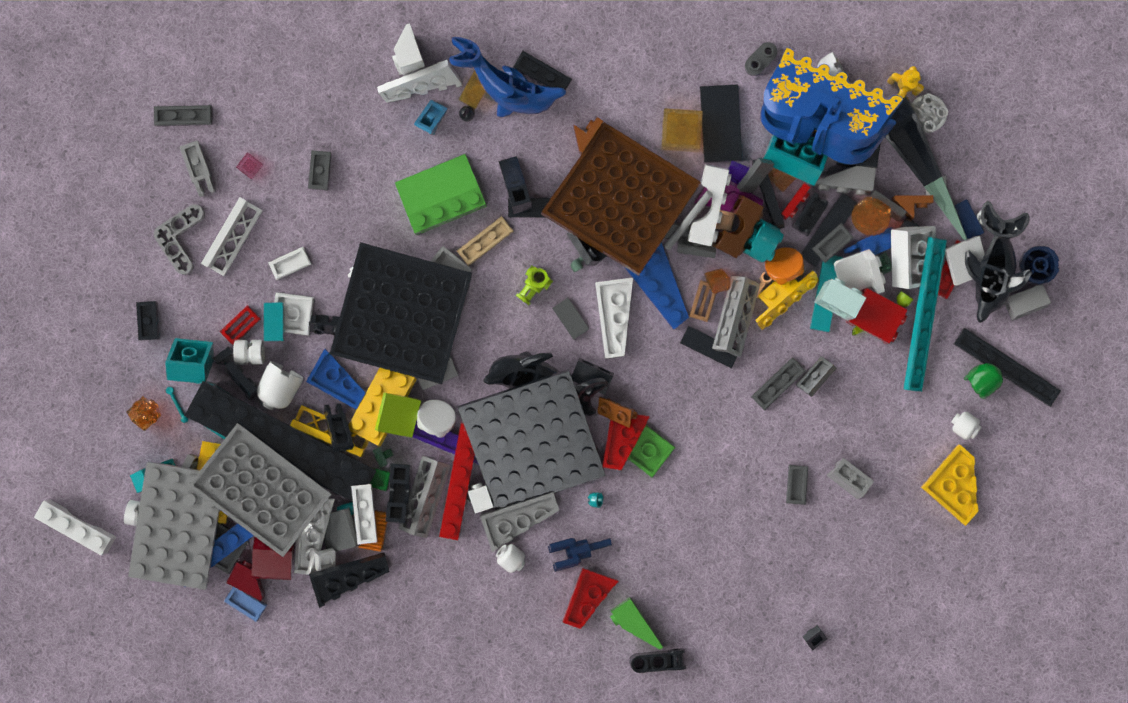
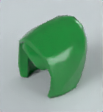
M985 363L971 369L965 375L964 380H969L975 393L979 394L980 398L986 399L1001 387L1003 375L997 366Z

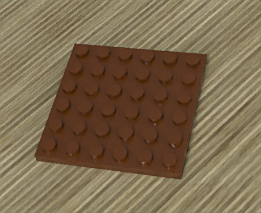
M604 122L549 200L541 215L639 276L701 182Z

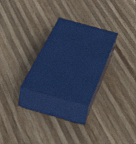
M967 199L954 205L967 240L984 233Z

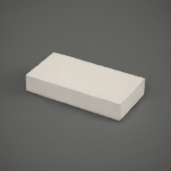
M304 247L268 262L276 280L312 265Z

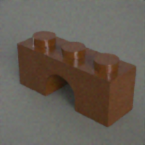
M739 195L730 211L739 218L740 224L738 229L734 232H727L721 229L717 235L716 242L712 246L737 259L745 249L744 244L746 240L752 236L754 225L762 218L764 207L745 196Z

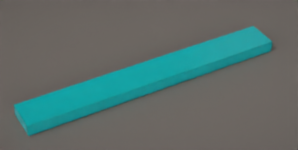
M928 237L904 390L922 392L947 243V240Z

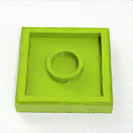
M384 392L375 430L412 438L421 400Z

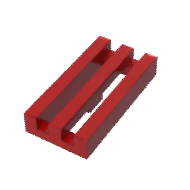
M247 305L220 333L234 346L235 340H240L261 318ZM250 313L229 334L226 333L244 314ZM252 317L255 318V319H254L241 333H239L234 339L231 338V337H232L233 335H235Z

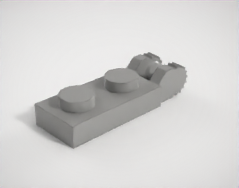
M199 141L180 146L191 181L194 183L200 197L204 196V190L200 184L202 180H206L207 187L211 193L215 192V187L211 180L212 176Z

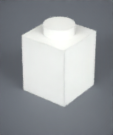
M481 482L471 486L472 490H469L468 494L475 513L494 507L486 485L483 486Z

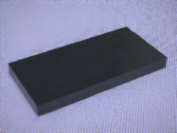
M738 84L700 86L704 163L742 161Z

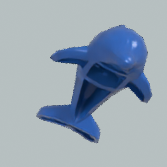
M452 37V44L461 53L450 56V63L457 67L475 69L485 91L498 103V117L508 116L512 112L539 114L548 110L556 99L566 95L564 88L533 84L519 71L509 66H502L504 72L499 70L482 56L476 43L462 37Z

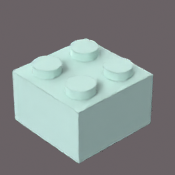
M838 278L824 282L814 303L847 321L856 318L866 299L862 295L863 292L853 287L852 289L846 287V283Z

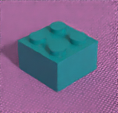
M175 338L165 361L167 380L201 384L202 381L206 382L214 362L213 342Z

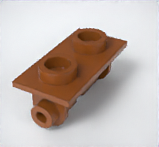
M599 397L597 414L630 427L631 419H636L638 414L635 412V409L621 406V404L612 401L610 398Z

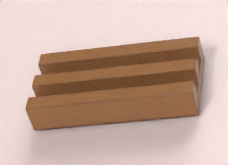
M700 280L689 317L708 322L718 285ZM704 285L706 286V289L702 298L698 315L694 314L695 309L700 297L702 287ZM710 287L714 288L706 311L705 317H702L701 315L705 306Z

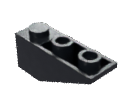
M517 156L498 161L513 214L531 210L530 196Z

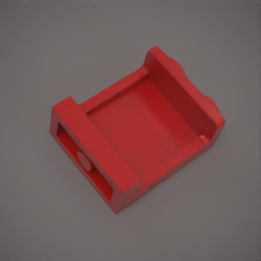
M865 288L862 291V295L866 299L856 318L848 320L846 323L860 328L882 340L885 344H890L898 336L899 332H897L899 325L902 326L908 317L905 315L907 309Z

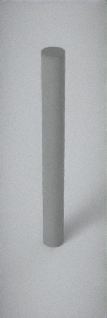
M710 191L705 192L665 243L664 247L667 250L674 246L711 199L713 194Z

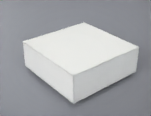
M333 548L315 552L316 571L335 566L336 551Z

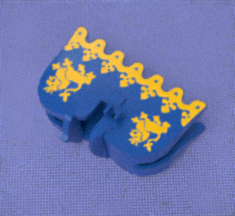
M786 48L764 91L760 119L765 129L772 135L786 140L792 145L806 143L814 130H817L812 151L819 155L823 153L843 164L862 163L870 158L885 136L896 125V121L890 118L902 103L903 98L893 95L890 99H885L883 97V89L876 87L872 91H867L865 89V81L858 79L851 84L847 81V73L841 71L832 76L829 73V65L821 64L819 67L814 68L812 67V58L804 56L800 60H796L794 58V50Z

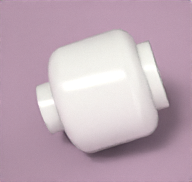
M963 412L961 415L957 413L951 422L954 424L953 432L965 440L974 439L981 429L980 420L969 412Z
M513 544L503 545L496 554L498 565L509 573L516 570L520 571L525 565L524 552Z

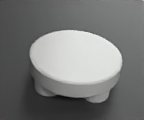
M928 93L919 96L911 103L919 116L925 133L935 132L944 125L948 109L940 98Z
M441 400L424 402L417 414L418 428L437 437H444L446 433L450 432L456 421V414L453 408Z

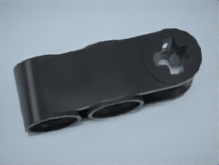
M677 648L665 651L635 653L630 657L629 664L636 673L686 669L683 657L685 649ZM656 657H662L663 659L662 664L659 666L653 665V660ZM641 658L644 661L643 665L639 668L634 667V661Z

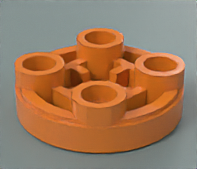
M783 247L774 250V258L771 261H765V269L768 276L780 285L794 280L804 273L803 257L794 248Z

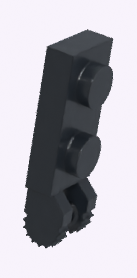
M341 403L335 404L336 414L334 415L331 413L330 405H324L325 420L333 451L353 450V440Z

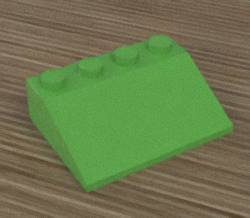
M466 154L395 182L416 236L487 207Z

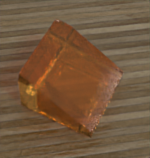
M775 168L768 174L770 181L781 192H784L796 179Z
M722 268L704 273L713 294L730 289V277Z

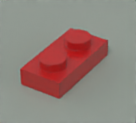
M805 183L802 184L782 211L783 219L793 218L799 210L796 206L800 201L804 203L810 195L807 192L810 186Z

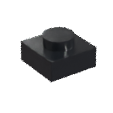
M225 348L213 357L214 361L220 365L222 363L224 365L228 364L234 359L232 357L234 355L233 348Z
M818 625L808 630L802 636L812 651L827 640V637Z

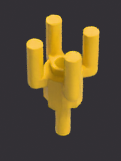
M915 66L910 67L902 75L893 73L887 80L890 85L895 82L898 83L900 90L897 95L902 98L906 96L907 92L912 91V94L917 96L924 90V86L918 83L921 78Z

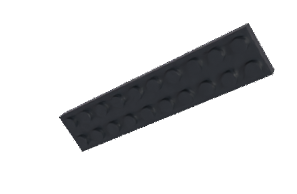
M202 381L184 415L225 437L228 436L237 423L316 483L352 502L351 486L370 484L377 471L341 451L334 452L333 447L205 381Z

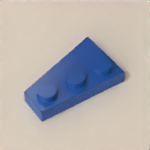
M325 348L306 382L357 410L366 392Z

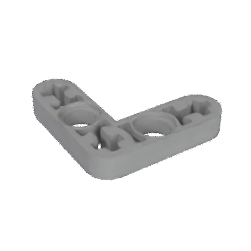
M199 205L187 207L158 226L154 231L156 241L175 270L182 275L190 274L193 271L194 265L176 237L204 219V209ZM193 209L197 211L200 210V212L198 213V218L193 216L189 219L191 223H189L188 220L183 216L185 214L188 217L193 214ZM177 219L184 220L185 224L182 229L175 228V221ZM161 230L168 232L166 237L171 242L167 243L164 238H159ZM172 245H177L179 248V252L175 256L169 253V248ZM181 257V260L184 263L189 264L187 265L188 270H180L182 264L180 263V261L177 260L175 262L174 260Z

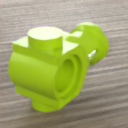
M533 265L525 273L528 276L525 280L526 285L520 293L515 295L528 306L531 304L530 301L536 293H540L542 289L547 290L553 283V280L548 277L545 270L536 268ZM536 273L544 274L545 279L543 282L538 283L534 280Z

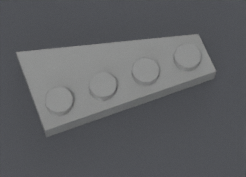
M554 492L481 514L480 518L492 552L501 545L513 540L517 535L529 530L533 525L540 523L559 511Z

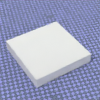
M975 236L945 249V256L954 285H960L972 280L965 266V252L970 250L980 262L982 261L985 253L980 236Z
M276 293L274 303H284V332L309 336V321L313 312L314 297Z

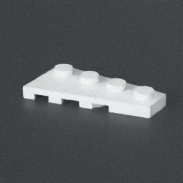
M445 60L394 81L387 82L377 88L380 96L388 103L410 98L411 94L414 93L424 95L428 94V90L439 88V91L447 89L446 86L456 84V87H460L463 84L448 60Z
M633 278L595 282L605 359L625 355Z
M328 498L297 538L294 573L309 575L315 572V552L321 551L335 499Z

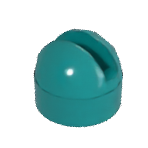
M600 492L589 494L588 499L590 501H588V504L591 507L600 508L603 504V494Z

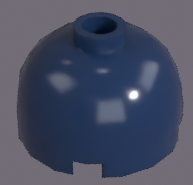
M1031 247L1021 256L1019 270L1020 272L1031 270L1032 274L1028 281L1030 283H1048L1059 272V258L1055 251L1049 247Z

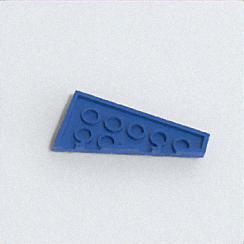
M662 242L639 276L624 267L673 330L689 318Z

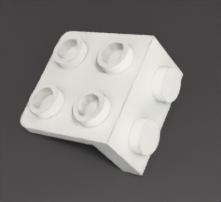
M870 249L840 259L834 263L837 278L844 281L846 287L862 290L872 286L878 294L885 291L883 285L886 283L885 277L882 272L880 273L879 267H882L881 261L878 256L875 257Z

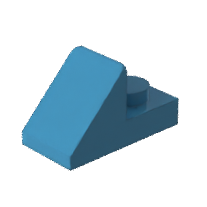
M430 100L414 125L435 135L438 124L445 116L448 108Z

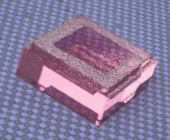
M247 152L236 168L250 179H253L263 164Z

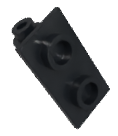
M311 315L309 321L310 332L318 335H335L339 317L333 316L332 322H328V315Z

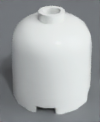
M270 361L256 391L259 399L263 401L262 405L270 410H273L274 407L278 409L287 407L303 381V377L293 370L288 373L282 369L283 365Z

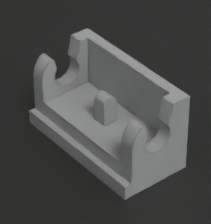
M1043 284L1009 296L1006 300L1007 302H1005L1011 321L1044 309L1051 304Z
M844 458L835 464V468L827 474L830 479L856 499L864 497L874 482Z

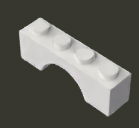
M705 164L701 184L713 194L712 205L704 217L692 221L688 236L689 242L712 246V242H716L718 231H715L717 223L720 224L723 213L719 211L721 204H725L727 193H724L726 185L729 186L731 174H728V169Z
M50 499L42 502L34 516L35 519L99 555L107 554L116 539V536L78 519L65 507Z

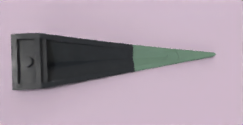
M904 97L902 103L890 118L896 121V125L885 138L928 193L933 195L934 201L961 237L967 240L919 116L908 97Z

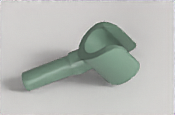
M582 257L571 263L573 272L583 268L581 262L584 260Z

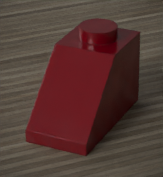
M247 560L237 562L226 583L260 601L263 600L265 592L259 578H252V563Z

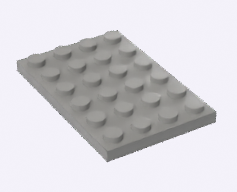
M238 423L188 485L282 557H284L332 495Z
M147 462L128 577L207 589L220 510L188 486L200 470Z

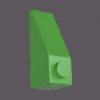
M630 597L611 609L613 615L610 618L616 626L620 625L622 629L659 650L663 648Z

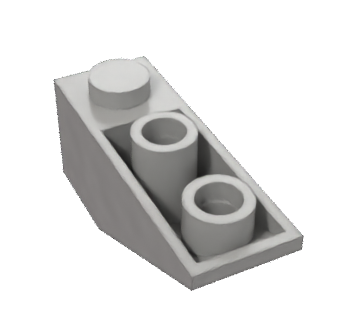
M855 166L817 180L814 186H817L818 190L829 191L832 188L837 189L838 193L855 191L856 195L867 196V193H871L874 188L876 168Z

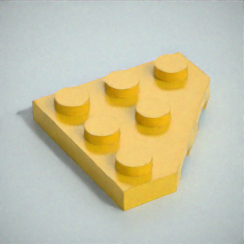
M958 444L921 488L966 526L978 512L977 485L974 471L975 458Z

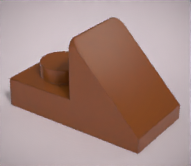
M597 117L595 121L591 120L586 127L587 133L573 125L580 155L603 124V120Z
M895 195L891 198V201L907 211L906 217L914 219V205H916L917 209L928 208V205L933 203V195Z

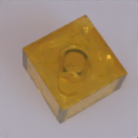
M664 108L660 150L699 152L703 111Z

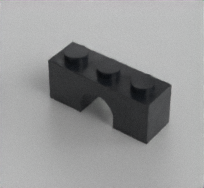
M391 463L389 477L390 495L387 502L385 520L387 523L407 524L412 474L411 465Z

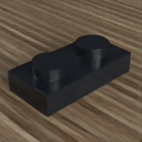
M157 301L136 302L138 341L159 340Z

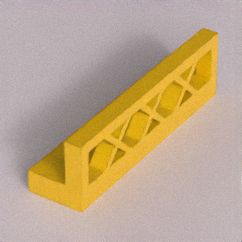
M301 405L296 418L292 420L290 426L332 444L329 433H327L328 430H320L317 423L325 419V415ZM303 411L311 413L312 422L306 424L299 421ZM365 439L362 448L354 444L353 450L346 451L363 457L369 441Z

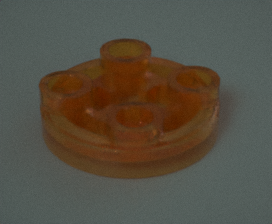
M865 197L859 201L852 211L853 225L858 231L866 235L874 236L883 233L891 221L890 207L872 197Z

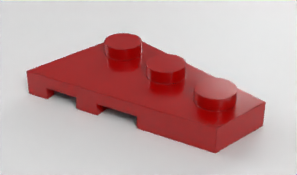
M637 414L636 419H631L630 427L610 419L603 468L623 470L650 416Z
M582 567L562 622L581 629L619 581Z

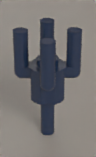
M569 538L549 544L547 546L549 554L565 549L567 556L566 560L553 564L554 572L578 566L583 559L592 557L591 551L612 546V542L608 538L589 544L587 539L576 541L575 538Z

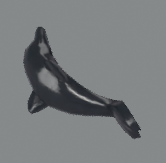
M989 201L985 202L981 209L983 226L994 235L989 248L981 262L970 250L965 252V266L968 274L975 281V298L978 303L976 317L979 323H982L991 313L1000 309L1010 293L1018 291L1027 284L1032 274L1030 269L1016 273V257L1010 241L1011 238L1019 236L1025 231L1030 221L1029 214L1022 213L1016 218L1003 220Z
M526 351L519 355H507L495 360L483 382L488 385H502L510 389L558 373L559 371L547 362H544L553 357L552 353L531 355ZM594 378L575 384L585 416H591L596 413L590 399L596 393L608 387L609 383L605 379Z

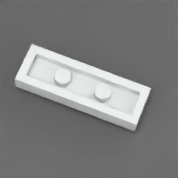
M372 484L351 486L357 544L376 543L378 539Z

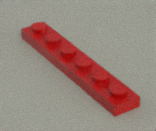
M463 423L460 426L439 537L457 541L459 540L475 453Z

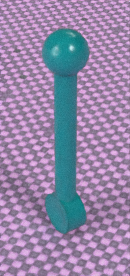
M167 387L166 393L170 394L181 416V422L187 423L188 418L184 416V413L173 393L174 389L172 387Z

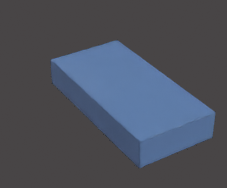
M235 587L231 589L224 602L255 622L258 621L267 607V604Z

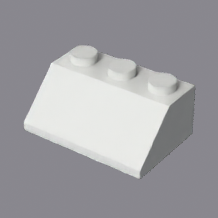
M410 23L406 24L394 48L395 55L392 56L399 75L403 74L404 76L425 68Z
M935 226L891 229L893 287L906 289L920 287L928 237L936 238Z

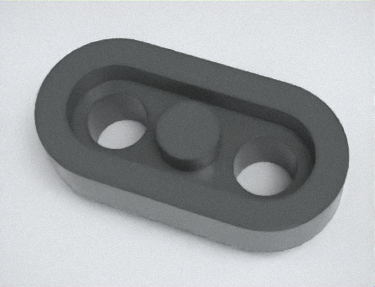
M770 42L763 43L746 60L744 68L747 74L751 76L759 75L776 58V46ZM765 49H770L771 54L767 55ZM756 62L758 67L753 68L751 63Z

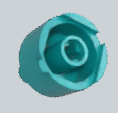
M760 219L753 227L754 232L752 236L746 240L743 253L759 262L771 261L775 256L774 250L783 240L784 234L781 233L779 228Z

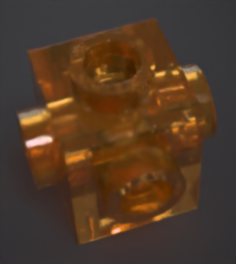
M144 396L134 402L132 407L126 411L131 421L143 431H146L162 416L158 411L159 405L154 400H148Z

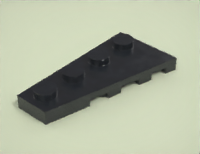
M383 552L310 573L309 576L318 606L321 608L325 606L327 601L331 599L336 600L348 590L353 591L358 588V585L364 582L369 583L390 571L385 553Z

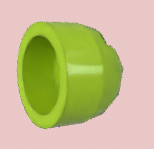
M900 291L896 298L898 305L902 307H908L914 300L903 291Z

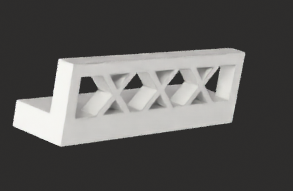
M239 197L201 264L225 276L263 210ZM247 207L257 211L254 217L249 220H245L244 216ZM244 224L245 233L236 237L234 229L237 225ZM234 240L235 250L226 253V243ZM221 257H225L226 261L223 270L213 266L216 260Z

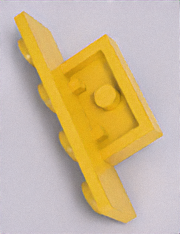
M811 271L800 282L794 279L783 285L774 281L763 290L758 297L768 309L755 320L759 328L763 330L765 327H769L794 302H798L808 290L813 289L819 281L817 274Z

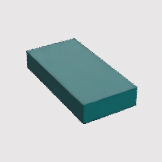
M283 302L264 303V341H284Z

